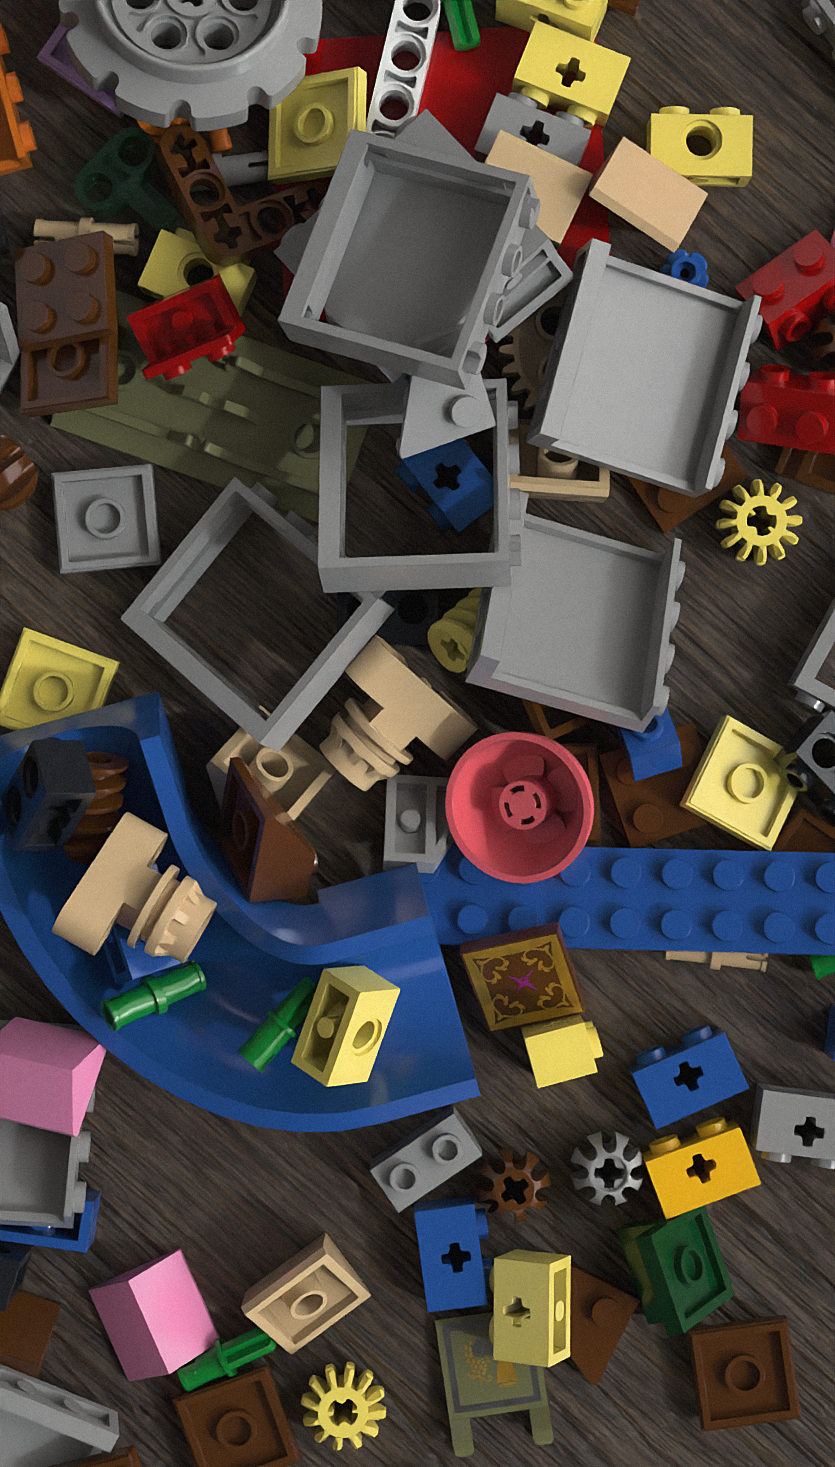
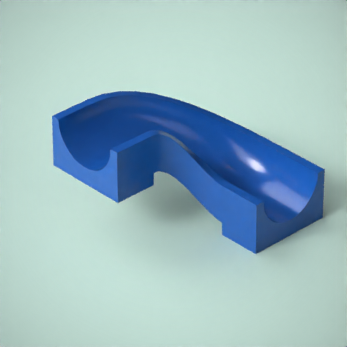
M159 691L0 735V911L23 954L52 994L72 1017L100 1044L138 1074L176 1097L216 1115L257 1127L294 1132L344 1131L371 1126L481 1096L466 1035L416 863L317 890L319 904L297 905L281 900L249 903L224 855L206 831L192 804L188 793V780ZM49 737L61 740H83L86 752H112L125 756L129 760L128 768L123 771L126 775V784L120 790L123 795L122 806L117 810L120 814V820L126 812H129L169 835L155 861L160 874L164 875L173 864L180 868L176 880L182 882L186 876L195 879L204 896L217 902L208 925L188 957V961H196L204 973L207 984L204 991L194 993L168 1005V1011L159 1016H154L151 1013L121 1027L115 1032L108 1027L101 1013L100 1002L138 986L139 980L143 977L116 985L103 944L93 956L52 932L59 913L90 865L76 863L68 859L64 854V850L13 851L1 797L33 740ZM186 962L149 975L158 977L166 972H169L177 967L186 964ZM364 965L400 988L367 1082L326 1087L291 1063L299 1038L295 1040L292 1037L269 1062L262 1073L237 1051L268 1018V1015L265 1013L268 1009L273 1012L303 978L309 977L318 984L325 968ZM303 1025L296 1032V1034H298L299 1036L301 1034Z

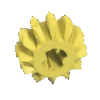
M755 479L751 482L750 495L741 485H737L732 489L733 497L738 504L729 500H722L720 502L719 508L722 512L732 517L731 519L723 518L717 520L715 528L718 530L731 529L732 535L723 539L720 544L723 549L731 547L736 542L741 545L736 553L735 560L743 562L748 557L751 549H753L755 565L762 566L766 563L767 550L776 560L785 557L784 549L779 541L791 546L797 544L799 538L794 533L786 530V527H795L802 524V517L786 515L785 510L790 509L797 503L794 496L785 499L781 503L777 501L782 485L778 483L773 484L765 496L762 480ZM753 510H759L762 519H769L770 526L761 531L764 536L757 535L756 527L747 525V519L756 514Z
M351 1361L346 1363L344 1375H339L332 1363L326 1365L325 1368L327 1381L320 1376L312 1375L309 1379V1386L313 1392L304 1393L301 1400V1405L310 1409L303 1416L304 1425L309 1427L319 1425L314 1436L317 1443H321L329 1435L334 1436L333 1449L336 1451L341 1450L343 1438L348 1437L355 1449L362 1446L361 1432L375 1437L378 1434L379 1427L374 1420L386 1417V1407L377 1403L384 1397L385 1391L383 1386L375 1385L368 1387L373 1379V1372L369 1369L362 1372L358 1378L354 1377L355 1364ZM347 1399L353 1401L352 1411L347 1408L343 1409L340 1413L335 1411L336 1401L341 1404L346 1402Z

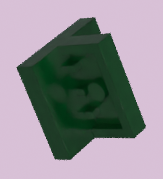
M705 1205L667 1220L665 1217L630 1222L616 1230L648 1325L664 1323L667 1335L685 1333L735 1295Z

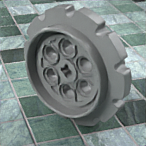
M59 0L61 26L72 29L68 31L66 39L67 52L75 68L94 91H101L107 88L115 90V107L119 111L139 121L162 128L169 127L171 121L175 118H185L190 122L193 131H211L245 123L248 119V106L252 104L262 105L266 109L274 108L299 85L305 76L306 58L303 54L315 53L319 43L322 0ZM139 5H140V6H145V7H147V8H146V9H134V8H132V7H133V6H139ZM244 7V8H248V9H250V10H248V11H240V10H237V9H235V8ZM161 45H170V46H173L174 48H172V49H162V48H159L158 46H161ZM216 45L225 47L227 49L214 50L210 47Z

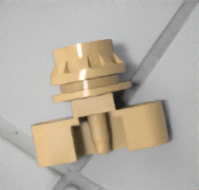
M375 634L345 669L349 677L370 698L363 705L358 700L350 697L344 703L349 715L338 712L332 718L330 734L319 747L325 757L344 777L361 790L368 791L376 781L393 778L400 771L396 763L397 760L408 765L414 759L407 745L415 737H418L438 756L447 761L478 729V726L443 691L438 694L431 688L432 685L425 678L418 677L410 670L404 657L383 638Z
M126 812L65 903L53 925L52 932L94 956L115 924L118 923L131 930L126 945L135 949L143 940L146 942L144 948L146 954L152 957L171 956L184 963L208 925L217 902L204 896L195 879L186 876L182 882L176 880L180 868L172 864L164 875L151 869L169 835L137 816Z

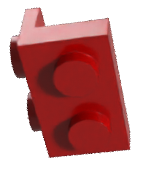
M816 229L734 287L737 298L742 302L754 295L762 297L758 314L762 315V325L767 331L770 343L776 350H781L789 343L803 338L810 328L829 316L830 311L835 310V248Z
M220 274L134 310L126 316L149 362L141 370L146 380L162 374L165 381L173 379L192 368L191 361L206 356L208 362L218 360L236 349L234 342L246 330Z
M765 364L760 366V369H756L748 376L747 382L741 390L738 439L835 455V373L815 371L809 373V375L790 373V368L784 365Z

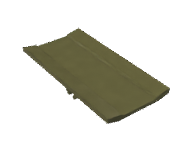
M115 290L116 306L118 307V404L53 414L50 426L225 489L234 477L250 488L258 481L280 499L274 506L275 508L288 513L292 510L302 518L319 523L321 386L375 383L242 335L234 342L236 349L218 360L208 362L206 356L191 361L192 368L173 379L165 381L162 374L146 380L141 370L149 362L126 316L151 302ZM369 424L347 425L346 488Z

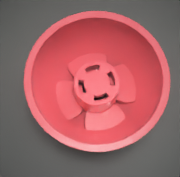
M511 731L487 737L477 742L462 755L448 781L445 810L453 839L464 856L473 865L496 879L525 884L543 881L555 876L569 866L580 854L588 840L593 825L594 797L591 784L583 767L565 747L546 736L536 733ZM536 793H537V795H538L539 798H540L541 806H539L538 798H537V796L535 795Z

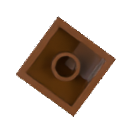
M240 757L230 758L215 841L248 902L307 897L311 875L316 873L318 866L314 846L308 844L295 821Z

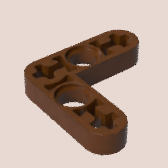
M184 125L172 126L164 132L157 147V163L202 253L210 262L218 266H233L277 249L281 245L283 236L290 228L299 223L304 224L316 211L310 209L300 213L296 222L294 214L303 210L308 199H310L313 205H319L329 188L323 182H306L237 207L206 143L197 131H193L191 127ZM174 144H177L181 150H190L187 164L181 154H171ZM189 167L191 173L184 178L186 170ZM198 185L206 186L214 192L216 203L207 207L200 206L191 199L189 190ZM222 213L221 219L217 225L215 218H217ZM263 213L274 214L281 220L283 231L273 235L262 231L258 226L257 216ZM219 228L225 238H235L231 249H229L226 243L217 244L215 242Z

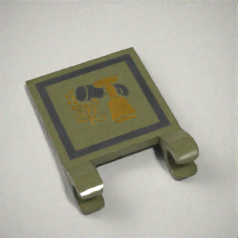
M494 1310L435 1319L453 1450L456 1457L470 1456L474 1452L470 1418L529 1409L534 1443L540 1446L550 1444L554 1440L543 1367L493 1360V1343L489 1338V1325L494 1315Z

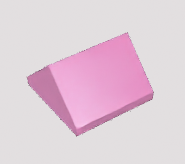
M20 1017L13 1018L0 1030V1119L77 1137L107 1049L90 1033Z
M181 1248L95 1285L88 1290L128 1381L170 1374L215 1345V1340L220 1338Z

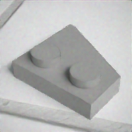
M461 323L413 340L412 348L451 358L464 324ZM481 372L478 375L472 374L467 390L410 375V381L405 386L402 405L405 411L400 438L397 437L396 450L401 459L496 426Z

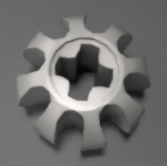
M601 1131L587 1136L593 1145L592 1148L584 1151L577 1146L570 1160L574 1164L584 1166L579 1171L570 1174L575 1189L579 1190L583 1187L591 1186L585 1200L601 1206L603 1197L608 1194L612 1195L614 1206L628 1201L622 1193L623 1189L629 1186L638 1191L644 1179L642 1174L631 1171L633 1168L644 1164L640 1149L635 1147L624 1152L623 1150L629 1141V1137L618 1132H614L612 1140L608 1143L602 1142ZM611 1158L619 1169H612L609 1178H602L599 1169L596 1168L603 1167L604 1159Z

